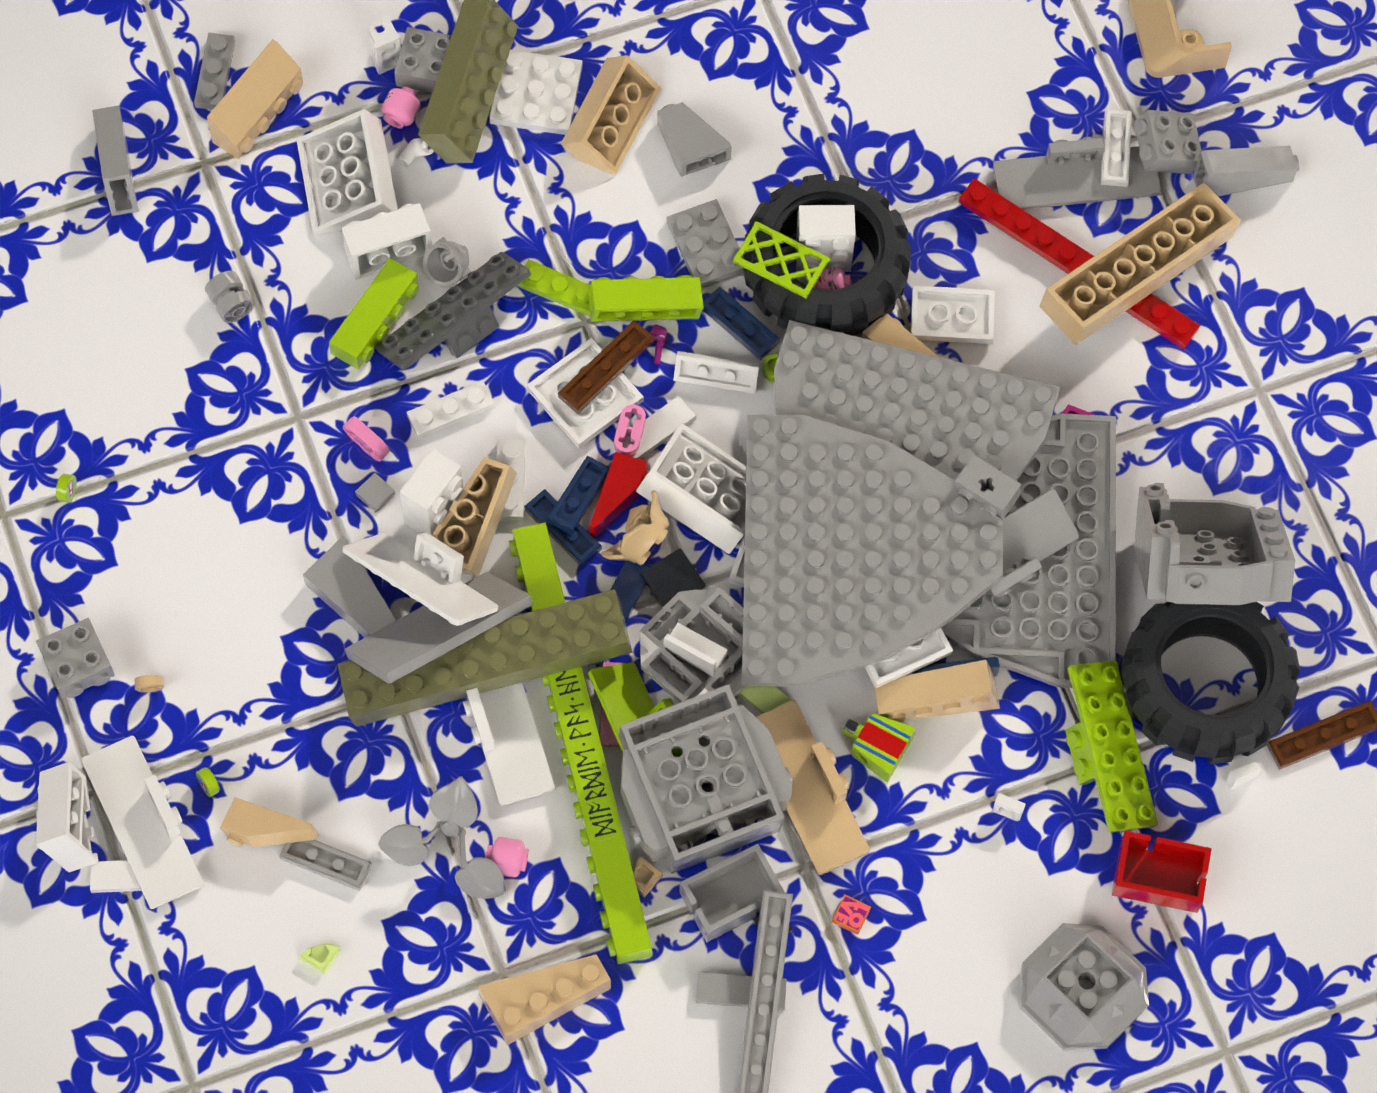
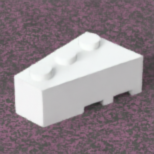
M70 762L40 772L37 788L36 845L68 872L98 863L97 853H92L90 838L95 836L93 827H88L86 812L91 809L85 775Z

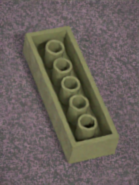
M495 0L463 1L418 133L445 163H473L517 32L518 25Z

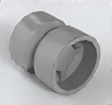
M225 271L216 275L205 286V292L212 303L216 305L218 313L226 323L236 322L244 318L255 306L254 301L247 290L243 289V284L234 271Z

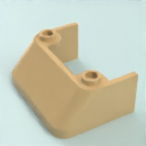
M1127 0L1144 66L1149 75L1162 78L1226 68L1232 48L1231 42L1205 46L1199 32L1192 29L1179 30L1171 0Z

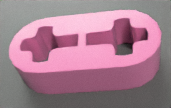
M631 404L622 410L614 438V449L616 452L631 457L638 452L646 420L645 411L641 406ZM632 414H636L637 420H635L633 427H629V418H631ZM627 435H631V444H629L628 448H623L622 442H625Z
M351 417L343 425L346 434L376 461L380 462L390 452L385 442L357 417Z

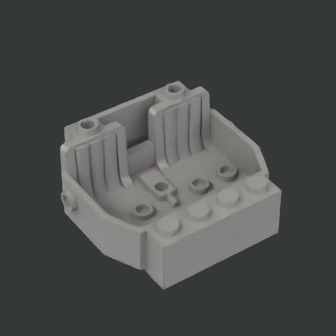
M1154 483L1147 487H1139L1134 550L1146 599H1166V601L1176 604L1242 605L1257 601L1291 602L1295 558L1279 510H1274L1270 507L1256 509L1253 506L1224 500L1169 499L1164 483Z
M729 684L620 726L618 737L624 749L621 761L620 795L633 825L629 828L635 844H641L643 852L649 855L652 862L665 858L671 874L779 832L784 821L782 812L787 809L791 799L793 783L788 768L783 765L769 729L745 706L737 705ZM706 738L709 741V745L703 747L699 744V740ZM678 748L682 751V755L674 757L671 751ZM709 783L713 789L710 792H705L702 790V785ZM718 832V838L704 843L707 835Z

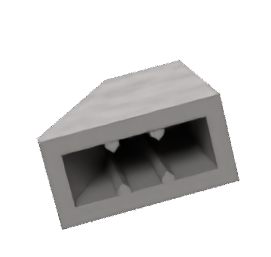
M683 102L676 105L668 104L657 111V125L681 177L731 160L732 146L730 142Z

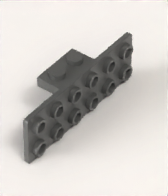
M504 252L492 256L488 262L471 272L468 277L456 286L448 289L444 295L428 304L424 310L413 318L408 319L404 325L392 334L384 337L382 342L375 346L377 352L402 370L409 368L443 341H445L451 354L459 358L500 327L490 306L527 279L531 272L527 267Z

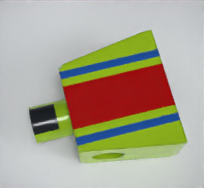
M871 714L865 725L850 718L842 734L855 740L851 755L888 783L913 740L916 728L877 714Z

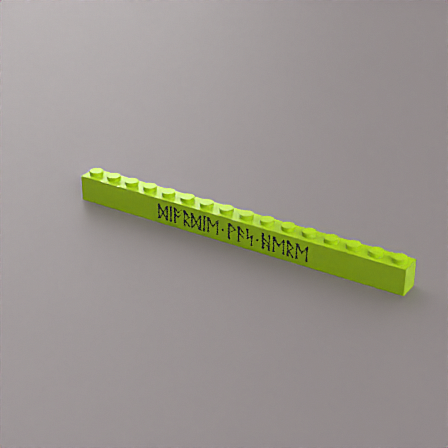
M546 522L513 529V540H509L512 557H518L519 565L515 566L518 583L524 582L526 590L524 592L531 596L533 603L530 606L531 612L565 603ZM582 666L542 677L543 685L549 686L551 695L547 696L550 713L556 712L558 722L553 723L556 738H562L564 748L560 749L563 766L569 765L571 775L566 776L570 793H576L578 801L573 803L577 820L582 819L584 829L580 830L583 847L589 846L591 856L586 857L589 873H595L597 883L593 884L596 901L602 900L604 911L600 912L603 929L609 928L611 939H606L610 957L616 956L617 964L652 957V946Z

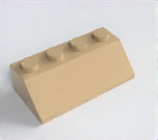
M274 39L271 40L207 116L212 142L237 159L244 152L247 153L251 150L257 136L269 128L273 117L285 109L288 99L293 94H297L303 86L301 68Z
M628 55L606 58L561 145L579 161L610 174H616L661 87Z

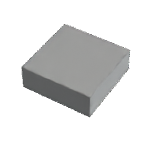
M374 473L355 493L358 498L376 513L395 495V490Z

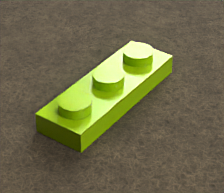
M528 259L525 267L530 270L531 275L517 285L518 287L590 317L589 284Z

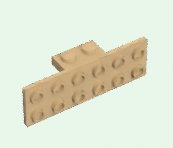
M792 700L756 716L769 729L783 765L788 768L793 780L792 794L786 812L817 874L822 875L868 854L870 848L846 802L847 790L849 789L848 782L843 773L838 774L834 766L836 759L830 748L826 749L822 741L816 742L797 702Z

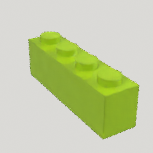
M389 258L329 341L331 354L358 370L363 363H368L374 354V347L388 335L389 326L394 320L397 321L402 316L405 309L404 305L409 299L412 300L417 295L420 288L418 274Z
M682 275L677 278L653 276L649 279L626 277L612 280L607 277H601L592 280L588 290L591 322L699 319L704 307L700 277H691L689 275Z

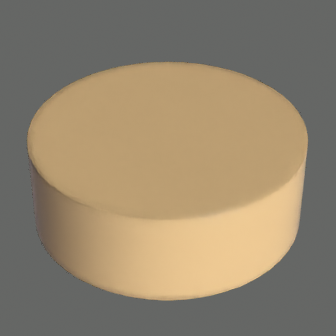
M144 675L134 679L135 690L138 692H157L164 688L163 676Z

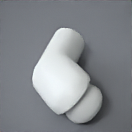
M422 138L413 139L397 160L403 166L408 167L415 157L430 155L434 150Z

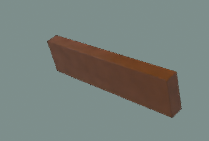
M633 320L558 392V398L579 414L654 342V337Z
M1370 700L1268 741L1267 747L1280 770L1376 731L1377 712Z

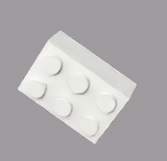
M420 203L414 205L406 204L398 210L389 213L381 212L364 221H352L341 228L345 253L355 280L379 273L389 258L402 265L423 259L428 248L432 246L431 231Z
M854 205L799 206L796 241L831 258L825 268L839 266L845 272H851L855 242ZM811 255L805 256L809 269L818 267L821 263V260ZM798 258L796 259V272L803 271L801 260Z
M434 448L400 490L405 525L419 534L427 532L431 536H433L437 526L441 525L449 513V508L453 502L457 501L464 491L461 466Z

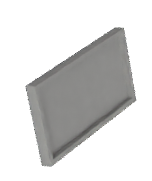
M485 572L465 584L498 605L497 612L456 626L424 605L345 648L348 659L390 684L532 606L531 596L493 574Z

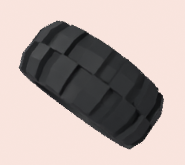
M824 173L804 176L802 185L795 187L792 181L773 191L770 194V202L764 201L759 204L749 220V230L745 234L744 241L756 221L790 238L797 231L800 205H854L855 235L870 250L874 259V266L864 278L848 287L834 290L813 287L807 299L743 267L746 286L753 291L752 300L767 317L774 314L778 317L777 325L787 330L789 320L835 332H844V334L851 336L861 334L868 328L870 322H875L886 313L890 314L895 309L897 298L904 293L911 261V245L907 241L908 229L901 214L896 209L889 210L890 200L872 186L868 191L859 188L858 179L839 175V181L825 180ZM761 230L755 236L757 243L772 240L771 235ZM774 245L759 249L763 261L778 257ZM755 250L745 252L743 255L744 260L752 264L758 263ZM780 263L765 267L766 271L778 277L784 275ZM796 278L791 279L792 284L802 289L806 288V284L798 281Z
M1166 602L1164 604H1155L1141 617L1137 628L1131 633L1121 662V680L1125 687L1124 698L1130 717L1140 720L1143 724L1141 732L1156 746L1163 742L1174 749L1173 756L1193 762L1195 756L1207 757L1209 764L1232 762L1234 756L1239 754L1250 756L1265 747L1268 740L1274 734H1278L1296 700L1299 690L1297 676L1300 672L1297 651L1293 647H1289L1287 643L1289 633L1277 617L1274 616L1269 620L1261 613L1264 607L1262 604L1252 602L1242 605H1210ZM1191 637H1213L1228 642L1240 650L1252 665L1258 685L1257 698L1244 709L1231 714L1210 715L1195 711L1180 702L1168 688L1162 673L1161 656L1175 643Z

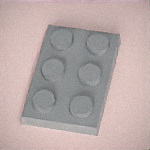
M717 199L667 216L666 222L691 277H700L701 288L743 273V267L733 262L740 248Z

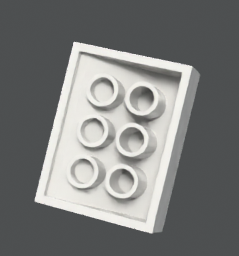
M362 109L296 139L313 234L321 235L342 231L341 228L352 221H364L381 212L389 213L398 210L382 122L379 118Z
M681 423L636 492L652 502L651 492L654 490L658 494L662 510L730 554L745 534L746 466Z

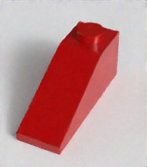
M615 452L589 525V533L594 538L639 497L640 494L636 490L648 473V461Z

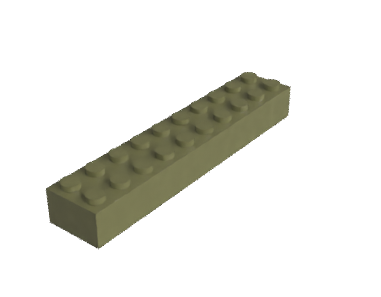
M613 589L510 617L390 684L351 660L339 663L338 669L348 716L354 725L358 727L466 698V691L478 688V692L481 694L633 652L620 599L616 590Z

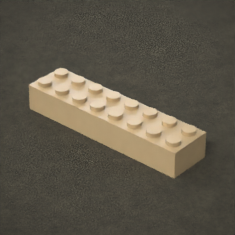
M1204 182L1047 288L1039 307L1077 345L1231 239L1241 219Z

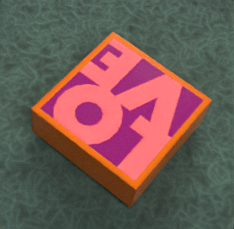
M844 894L832 919V923L858 935L870 912L871 906Z

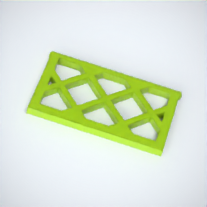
M756 221L734 257L733 262L807 299L831 258ZM761 230L771 235L772 240L757 243L755 236ZM785 242L797 248L798 252L783 256L779 244ZM774 245L778 257L763 261L759 249ZM755 250L758 263L752 264L742 259L745 252ZM811 255L821 260V263L818 267L809 269L805 256ZM800 258L804 270L789 274L785 262ZM780 263L784 275L778 277L766 271L765 267ZM806 276L808 281L806 288L802 289L792 284L791 279Z

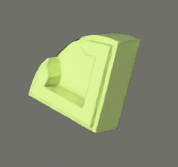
M334 944L317 945L306 949L299 958L301 961L325 974L341 949Z

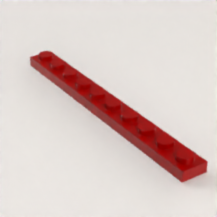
M975 178L959 197L958 203L1067 274L1094 257ZM1152 293L1125 311L1183 350L1201 326Z

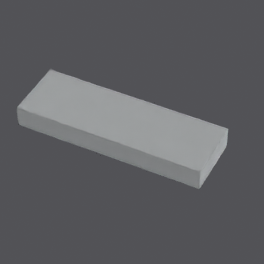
M317 840L285 843L279 856L283 861L358 891L361 890L372 866V863Z
M698 972L696 1003L748 1007L752 976ZM783 978L779 1010H785L787 979Z

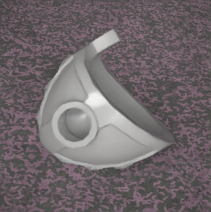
M442 237L430 246L424 255L423 271L427 279L435 285L442 287L451 286L463 280L471 273V270L468 268L469 255L467 247L447 241L445 237Z

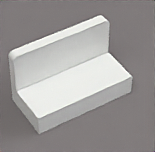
M677 623L670 635L666 634L663 642V648L670 654L712 677L715 675L728 651L726 648L680 623Z

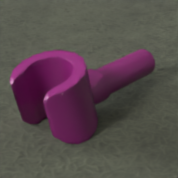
M655 324L651 331V335L657 341L654 364L660 365L662 348L668 335L665 327Z

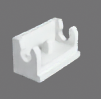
M388 15L380 17L382 27L385 28L382 33H377L373 25H369V34L374 41L372 57L376 63V70L379 75L396 68L401 51L400 37Z

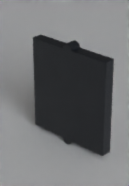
M681 548L640 572L641 577L651 590L650 595L655 596L662 608L678 592L702 590L706 587V584L695 570L696 565L691 564Z

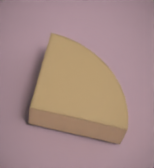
M640 855L635 864L634 878L637 890L645 897L663 877V873Z

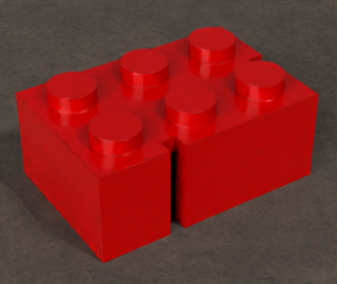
M1125 830L1120 842L1111 895L1198 913L1203 904L1207 881L1205 877L1208 874L1212 848L1157 837L1152 851L1146 850L1151 840L1150 835Z

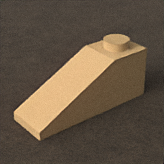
M236 797L220 827L227 837L226 840L238 847H242L243 844L251 847L310 841L317 840L319 836L311 823Z

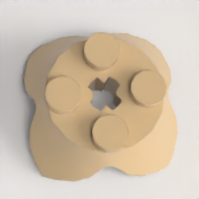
M654 490L651 492V505H640L630 509L625 529L626 534L623 535V539L619 540L616 545L601 553L604 558L627 560L638 563L641 566L651 554L649 549L654 542L659 545L668 533L666 529L670 522L664 515L659 503L658 494Z

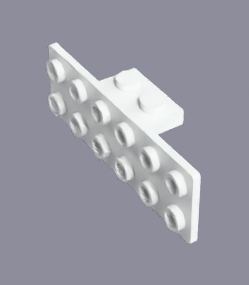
M427 532L417 534L415 552L386 533L343 546L342 552L351 557L355 562L365 566L372 573L382 577L392 586L399 588L412 599L419 601L428 607L429 610L436 612L453 625H463L498 611L496 603L460 581L464 556Z
M523 683L479 694L478 688L467 690V701H464L463 705L467 718L473 717L476 726L471 728L475 744L481 743L499 804L504 806L554 791L553 778Z
M130 736L83 757L81 762L150 909L157 908L203 887L204 882L180 833L178 824L183 822L176 806L170 808L167 799L171 796L164 781L159 783L155 774H152L135 737Z

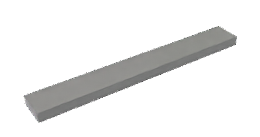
M767 890L762 892L737 1093H768L793 894Z

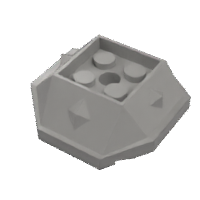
M720 587L678 592L640 630L641 669L679 703L728 684L735 697L745 687L742 686L744 608ZM677 623L728 650L726 657L713 677L670 654L663 648L664 637L666 634L670 635Z
M1062 923L1022 962L1021 1010L1063 1051L1107 1049L1149 1006L1146 967L1104 927ZM1082 978L1090 980L1093 988L1083 989L1079 985L1078 980Z

